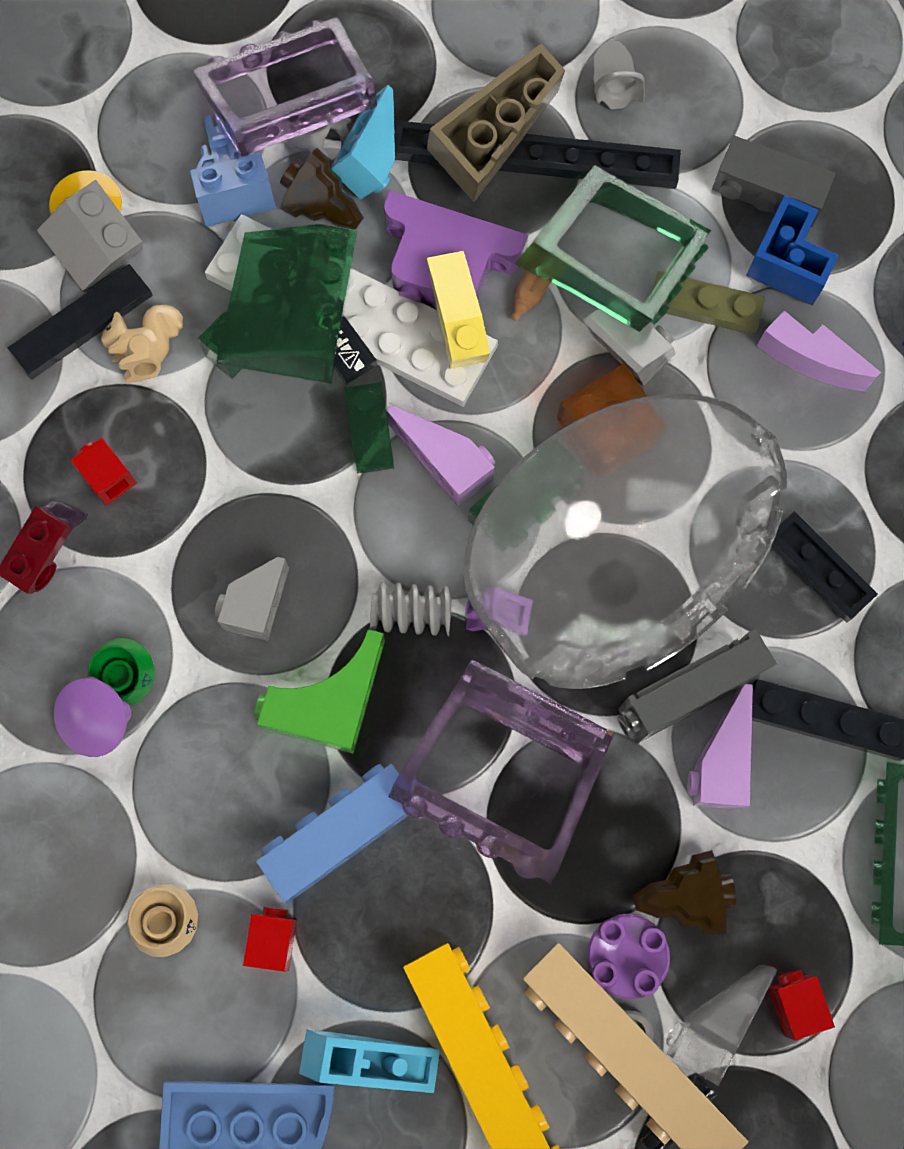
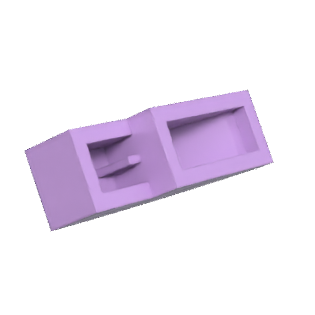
M785 310L765 330L757 344L768 355L794 371L817 381L845 389L865 392L881 373L823 324L812 334Z

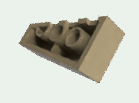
M542 43L430 128L427 150L473 202L476 201L559 91L565 69Z

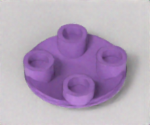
M90 676L78 679L65 686L58 695L54 707V722L59 736L71 750L87 757H100L116 749L124 738L127 722L131 718L130 706L121 700L116 691L108 684Z
M620 914L605 920L596 928L588 944L587 962L593 979L605 992L621 999H638L650 996L658 990L669 969L670 951L664 933L650 920L639 915Z

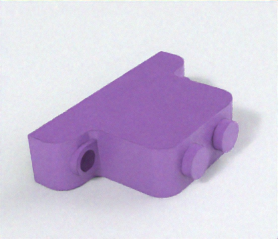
M391 190L388 193L384 203L386 231L391 236L401 239L391 265L393 288L400 292L399 296L434 306L437 310L427 264V258L464 251L477 299L490 271L496 270L503 273H513L521 267L527 251V234Z

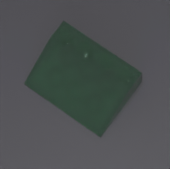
M313 224L245 232L219 346L217 364L332 384L355 257L357 230Z

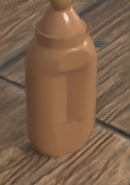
M535 259L528 265L514 290V313L511 315L514 321H518L520 315L528 313L530 309L540 303L554 277V267L549 263Z

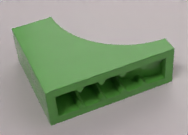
M368 629L360 649L350 662L339 672L319 683L299 688L268 686L266 696L261 694L256 703L254 718L259 719L257 725L265 731L354 754L383 650L384 634Z

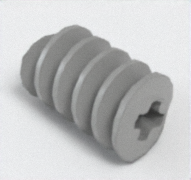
M381 582L377 592H373L370 630L374 631L379 620H381L385 632H390L394 623L397 622L401 633H406L410 623H413L416 634H421L425 625L429 624L432 635L436 636L441 625H444L449 636L452 598L448 586H444L439 597H436L432 585H428L424 595L420 596L416 584H412L408 595H404L401 583H397L392 594H389L385 582Z

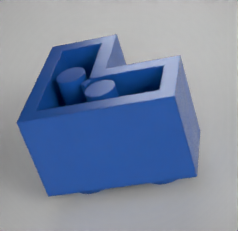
M784 195L746 276L813 306L839 256L805 241L818 209Z

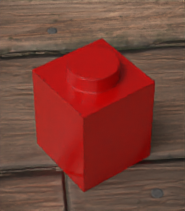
M103 438L96 442L85 444L78 450L77 456L71 459V462L106 506L137 484L130 472Z
M263 907L262 915L251 914L243 966L282 972L289 971L297 920L287 919L288 910Z
M796 970L778 976L779 984L768 987L786 1038L796 1041L835 1028L817 976H803L801 970Z

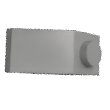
M274 558L228 585L226 594H220L215 607V617H218L217 622L223 630L266 641L269 640L289 572V566L285 558Z

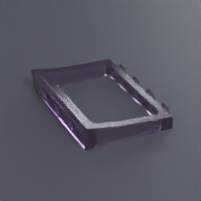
M338 17L323 23L320 20L310 21L304 30L293 34L288 32L277 33L271 42L260 46L247 44L240 49L238 54L227 58L214 56L207 61L205 66L193 70L199 88L241 157L377 107L374 80L362 63ZM327 44L336 46L351 77L243 118H238L216 87L220 83Z
M471 659L438 715L397 777L388 797L402 804V809L408 816L415 819H421L425 816L438 823L439 829L444 835L454 839L462 836L474 842L478 852L487 858H497L500 856L513 863L514 870L522 877L534 878L537 876L551 884L563 861L615 733ZM468 706L581 766L582 774L550 850H545L416 781L415 777L460 707Z

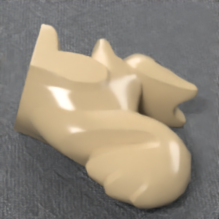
M165 304L152 306L145 312L142 318V327L136 329H128L120 313L116 312L114 314L112 322L107 326L102 335L101 342L104 347L108 348L109 354H115L112 356V361L114 363L119 362V368L127 370L124 374L126 383H134L158 376L161 370V362L165 359L170 349L169 338L177 337L179 330L183 328V316L179 310Z

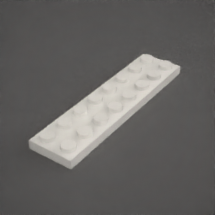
M242 214L240 215L205 271L208 280L304 327L267 277L262 266L294 246L377 359L378 365L464 407L498 346V340L486 335L490 350L487 362L450 369L437 310L421 302L399 296V291Z

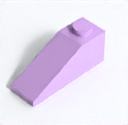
M391 406L386 410L389 426L458 506L493 480L495 468L493 464H495V461L484 446L477 447L470 438L395 406Z
M744 684L735 692L697 760L694 771H689L687 791L688 795L694 796L693 806L744 809L750 806L753 685Z

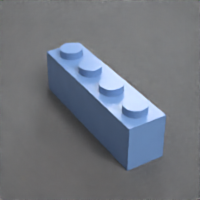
M381 764L375 766L362 776L364 784L351 792L349 788H345L328 801L331 808L319 816L315 812L310 813L295 825V828L298 830L295 834L285 841L282 836H279L261 849L264 856L256 862L284 903L293 901L421 807L417 798L392 764L385 769Z

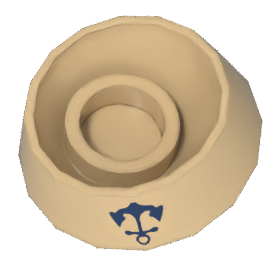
M157 884L146 888L135 898L128 911L127 928L131 941L140 951L152 957H167L180 952L190 943L197 930L198 911L195 901L186 890L174 884Z

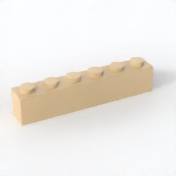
M560 943L523 978L524 982L529 986L524 994L541 1012L546 1006L549 1007L559 1018L553 1025L571 1044L578 1039L589 1050L584 1058L601 1077L608 1071L620 1085L614 1091L632 1110L638 1105L645 1110L651 1117L646 1125L664 1145L672 1139L680 1149H743L748 1143V1140Z

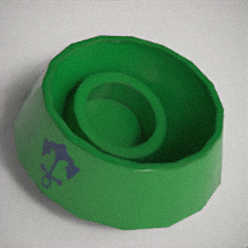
M116 638L104 643L92 656L88 665V676L95 677L108 684L116 691L121 700L125 701L129 706L140 702L149 693L154 682L155 667L151 655L142 644L132 639Z

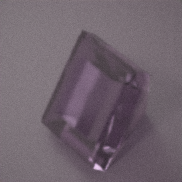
M56 500L43 507L72 526L73 529L86 520L88 515L84 511Z

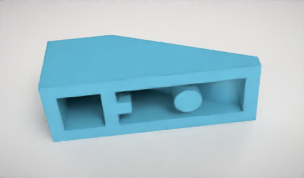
M389 85L366 101L331 166V169L341 178V182L359 199H363L373 191L378 194L387 186L391 179L388 174L395 162L393 89Z
M306 1029L299 1074L319 1083L434 1093L440 1049L344 1033Z

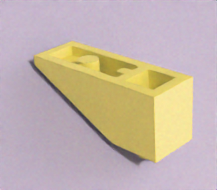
M464 251L427 258L450 369L487 362L490 355L489 345Z

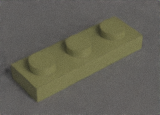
M658 271L648 310L755 335L759 327L765 296Z

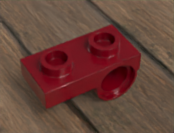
M35 506L2 560L0 576L26 594H34V592L41 591L53 578L57 568L53 560L73 527L43 507Z

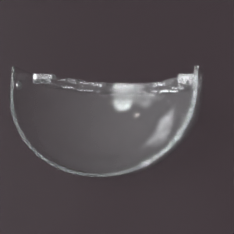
M663 394L632 399L601 409L575 421L546 439L515 465L497 485L478 514L467 542L464 557V582L471 606L492 637L521 673L531 679L538 677L546 680L550 686L568 689L593 688L625 680V673L638 667L644 666L649 670L691 644L728 610L724 605L739 586L746 589L767 556L776 537L783 514V509L778 506L780 491L787 489V471L776 436L738 407L719 399L694 394Z

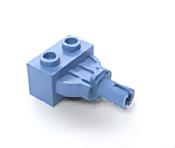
M219 113L214 114L217 126L214 127L211 115L206 116L203 120V126L207 133L212 155L208 154L206 145H202L200 148L202 158L197 165V169L190 170L196 197L206 227L238 219L241 214L247 217L276 209L261 152L253 154L243 146L239 137H234L236 149H233L225 117Z

